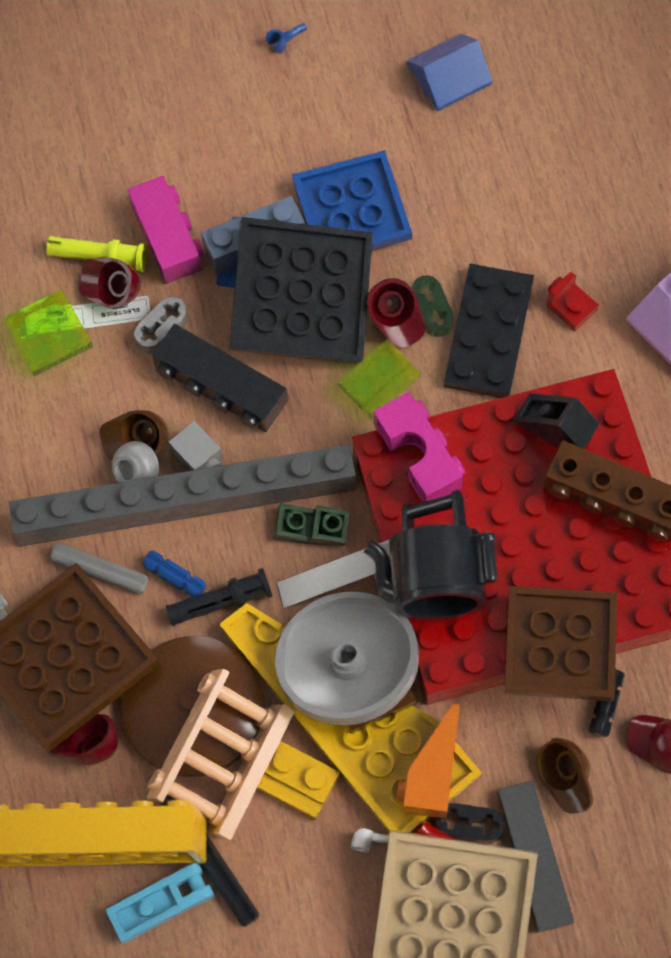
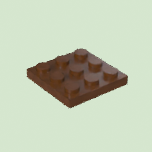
M509 586L504 694L613 701L615 698L617 593Z

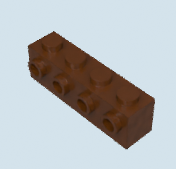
M562 440L546 475L544 489L549 490L548 492L557 499H570L580 503L582 508L590 513H603L611 516L616 523L623 527H637L644 530L654 540L671 542V485Z

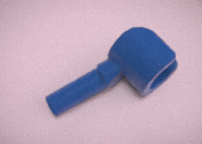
M303 22L284 33L278 29H272L266 34V41L268 44H271L275 40H280L272 48L274 52L282 53L287 47L286 42L307 30V25Z

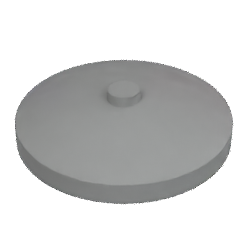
M364 592L335 593L305 606L290 620L283 630L278 641L275 656L277 676L282 690L291 704L311 719L332 725H353L367 722L392 709L409 691L416 677L419 665V648L415 632L408 618L398 614L394 604L383 600L379 596Z

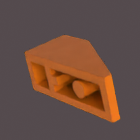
M453 703L409 767L407 780H399L397 802H404L403 813L447 818L460 704Z

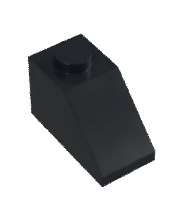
M534 393L529 394L513 419L518 426L558 448L562 440L584 449L591 441L592 435L600 424L577 398Z

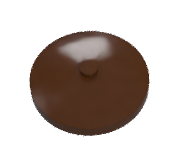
M187 636L169 640L151 650L158 658L160 665L123 693L121 704L124 728L132 745L148 763L161 770L200 695L198 686L207 673L219 669H225L230 672L223 685L262 708L263 695L254 669L240 652L216 639L202 636ZM217 698L207 715L211 720L248 741L254 740L260 728L257 726V721ZM201 730L190 748L225 769L241 758L240 752ZM184 762L177 776L181 777L207 776Z

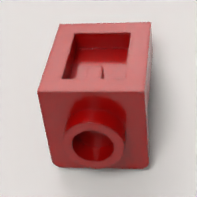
M571 271L564 278L559 276L551 283L547 290L549 293L546 306L576 331L598 310L599 304L575 284L576 275Z

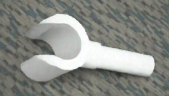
M361 828L353 834L350 848L369 853L372 842L388 843L390 834L374 833L371 830Z

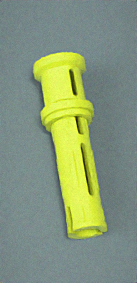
M49 236L48 241L52 242V244L47 243L46 250L49 257L55 256L78 260L115 258L136 268L137 272H144L147 265L148 246L146 243H140L138 246L122 244L120 240L116 239L109 241V243L55 236Z

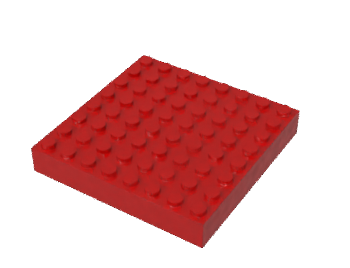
M615 369L429 416L427 419L433 429H440L447 442L446 450L451 457L457 456L465 470L460 491L464 500L467 527L479 531L480 534L492 532L496 535L495 552L498 578L494 583L485 584V605L477 612L449 619L424 620L408 618L415 632L419 648L417 674L426 705L504 684L509 586L617 593L616 654L671 639V542L654 540L647 535L646 531L637 527H623L616 523L613 517L606 514L590 513L583 509L580 503L573 500H560L553 497L548 492L549 490L544 489V483L559 448L518 426L513 421L530 393L577 398L600 423L592 435L591 441L584 449L652 477ZM378 430L352 436V452L379 543L390 540L397 533L402 532L403 505L408 503L414 505L422 502L409 482L408 475L409 467L421 461L425 455L420 448L414 445H403L390 451ZM453 508L414 519V526L420 527L434 524L455 525Z

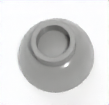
M139 441L127 442L118 448L113 456V475L118 483L157 477L159 473L158 458L155 452L145 443Z

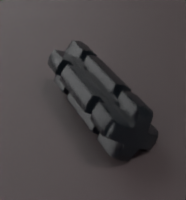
M615 669L614 700H597L593 714L596 715V718L591 719L589 732L598 737H608L610 735L613 723L609 721L614 719L621 693L618 687L622 688L625 678L624 672Z

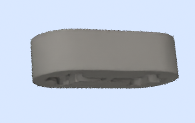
M177 297L163 299L137 325L134 336L137 346L141 351L153 353L174 323L180 327L186 324L188 314L185 303ZM178 309L179 316L177 318L170 316L167 319V310L174 312ZM147 332L151 335L155 332L156 340L147 339L145 341L143 334Z

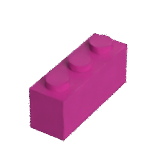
M163 175L128 188L131 206L165 284L201 271L200 258L204 257V252L198 238L192 240L189 231L192 230V225L186 211L180 213L177 204L181 203L175 186H168Z

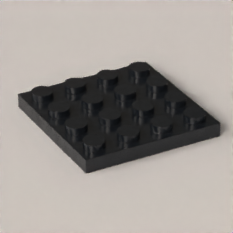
M241 217L229 350L362 364L373 232Z

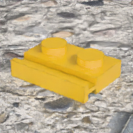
M280 741L256 789L316 820L340 777V772Z

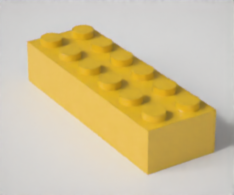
M171 800L168 801V806H154V803L150 801H134L131 803V807H117L115 802L95 803V808H81L79 803L66 802L60 803L59 809H45L43 804L28 803L23 804V809L9 810L8 805L0 804V867L206 863L207 819L194 805L190 806V801Z

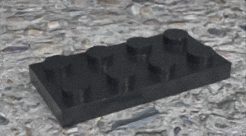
M469 263L445 374L444 387L499 398L510 396L534 275Z

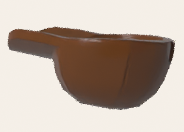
M149 410L129 411L104 423L99 430L104 452L110 460L113 459L118 448L131 441L145 443L158 455L168 439V428L161 416Z
M552 738L551 741L539 749L536 756V768L539 777L564 812L569 814L585 812L590 809L593 803V796L588 782L590 775L589 760L575 743L564 738Z

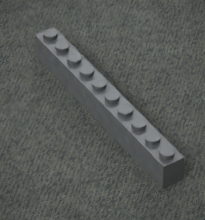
M350 444L9 501L12 532L21 547L356 490V475Z

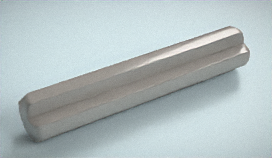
M60 542L56 543L51 551L50 557L53 562L69 568L77 562L87 575L137 594H143L148 585L149 579L142 573Z

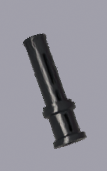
M263 567L259 568L256 574L241 579L231 578L230 581H227L228 585L171 605H166L172 627L235 605L236 608H241L246 602L263 596L267 598L273 597Z

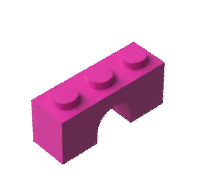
M409 391L374 410L373 424L390 451L403 445H414L423 451L424 458L409 467L408 480L421 501L424 502L449 495L454 490L462 489L465 470L457 456L451 457L446 450L447 442L440 429H433L427 420L429 413L421 400L415 401Z

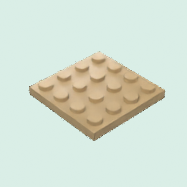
M390 830L373 958H524L538 852Z

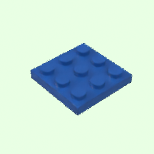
M385 150L292 174V181L307 225L373 232L372 250L412 239V230Z

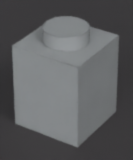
M195 421L168 442L171 454L187 471L222 465L223 456L221 448Z

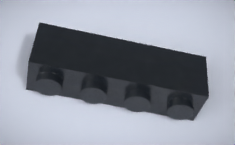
M175 323L152 354L155 370L159 375L170 381L173 378L184 384L183 387L192 395L200 397V395L205 396L211 400L212 405L224 413L229 411L239 416L240 421L253 430H256L258 427L267 432L288 402L286 387Z

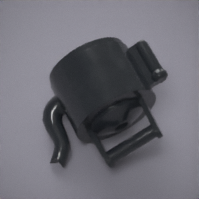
M454 490L449 495L414 505L410 503L403 505L402 532L394 535L389 541L390 557L386 550L373 540L369 541L368 548L364 551L375 562L377 592L383 600L394 604L398 614L408 618L424 620L449 619L477 612L485 605V584L494 583L498 578L495 552L496 535L492 532L480 534L479 531L467 527L464 500L460 490ZM453 508L455 525L434 524L420 527L414 526V519Z

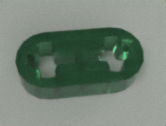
M429 275L420 276L413 282L412 289L420 305L426 325V332L434 337L445 336L451 331L453 325V313L441 284L436 278ZM422 287L432 291L431 302H428L426 295L421 293ZM434 310H436L440 319L444 318L443 325L439 326L437 322H433Z

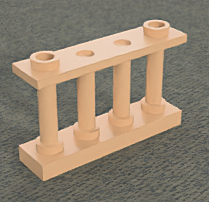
M219 669L207 673L198 686L200 695L161 770L157 769L148 783L150 791L146 799L152 802H163L166 795L176 800L190 801V806L194 805L202 815L209 818L211 825L207 833L218 839L231 840L295 710L284 704L271 705L270 708L263 709L224 686L223 684L230 672L225 669ZM216 698L258 722L257 726L260 728L254 740L248 741L207 717ZM200 730L241 753V758L244 760L238 771L232 773L190 749ZM183 762L225 785L227 793L221 804L215 805L174 782Z

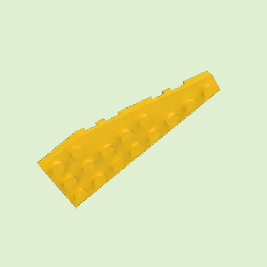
M248 603L219 624L220 629L246 658L284 705L295 710L293 717L389 833L390 830L412 833L422 821H427L430 816L403 813L404 802H397L399 780H407L409 767L439 725L435 717L411 706L351 734L347 725H332L311 719L291 704L282 690L277 676L275 656L278 641L285 629L282 624ZM457 743L455 744L449 802L482 775L479 768Z

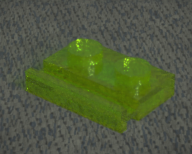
M387 339L339 381L338 386L372 420L374 410L395 400L420 378L421 372L418 369L416 370L410 364L411 362Z

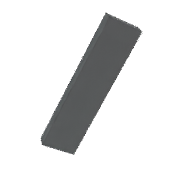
M533 781L498 789L513 848L538 852L531 901V910L538 933L574 924L572 911Z

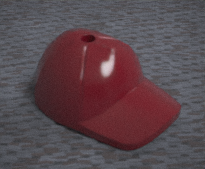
M91 258L83 262L79 283V292L82 296L103 307L120 308L134 301L141 290L140 278L135 269L127 263L115 258Z
M398 278L384 279L372 287L367 298L368 311L373 322L388 340L398 348L409 347L419 341L425 334L426 325L413 289L405 281ZM388 300L392 301L391 306L387 305Z
M97 714L48 754L56 757L70 758L77 764L87 766L104 762L110 759L118 748L116 725L110 716Z
M649 715L636 716L629 724L626 733L628 749L660 771L671 774V719Z

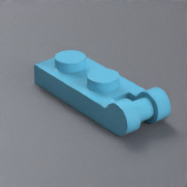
M193 863L105 909L122 944L214 897L210 885L206 886L201 877L203 871L199 863ZM188 882L192 893L182 897L178 886Z

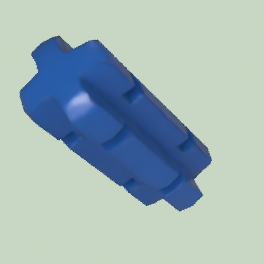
M151 550L143 561L145 569L154 574L158 572L157 574H159L160 578L180 590L185 589L186 594L191 597L203 594L205 591L206 583L204 580L197 576L191 577L189 571L169 559L164 560L163 555Z

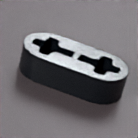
M448 803L447 817L449 812L457 813V819L468 821V825L456 824L455 829L450 830L447 829L448 825L442 821V818L436 817V827L457 840L492 844L500 839L505 827L504 819L498 811L491 808L458 803ZM485 817L492 818V824L498 826V830L493 829L490 835L483 834V828L472 826V822L484 823Z

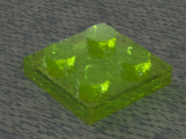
M62 289L3 318L33 376L93 347L89 336Z

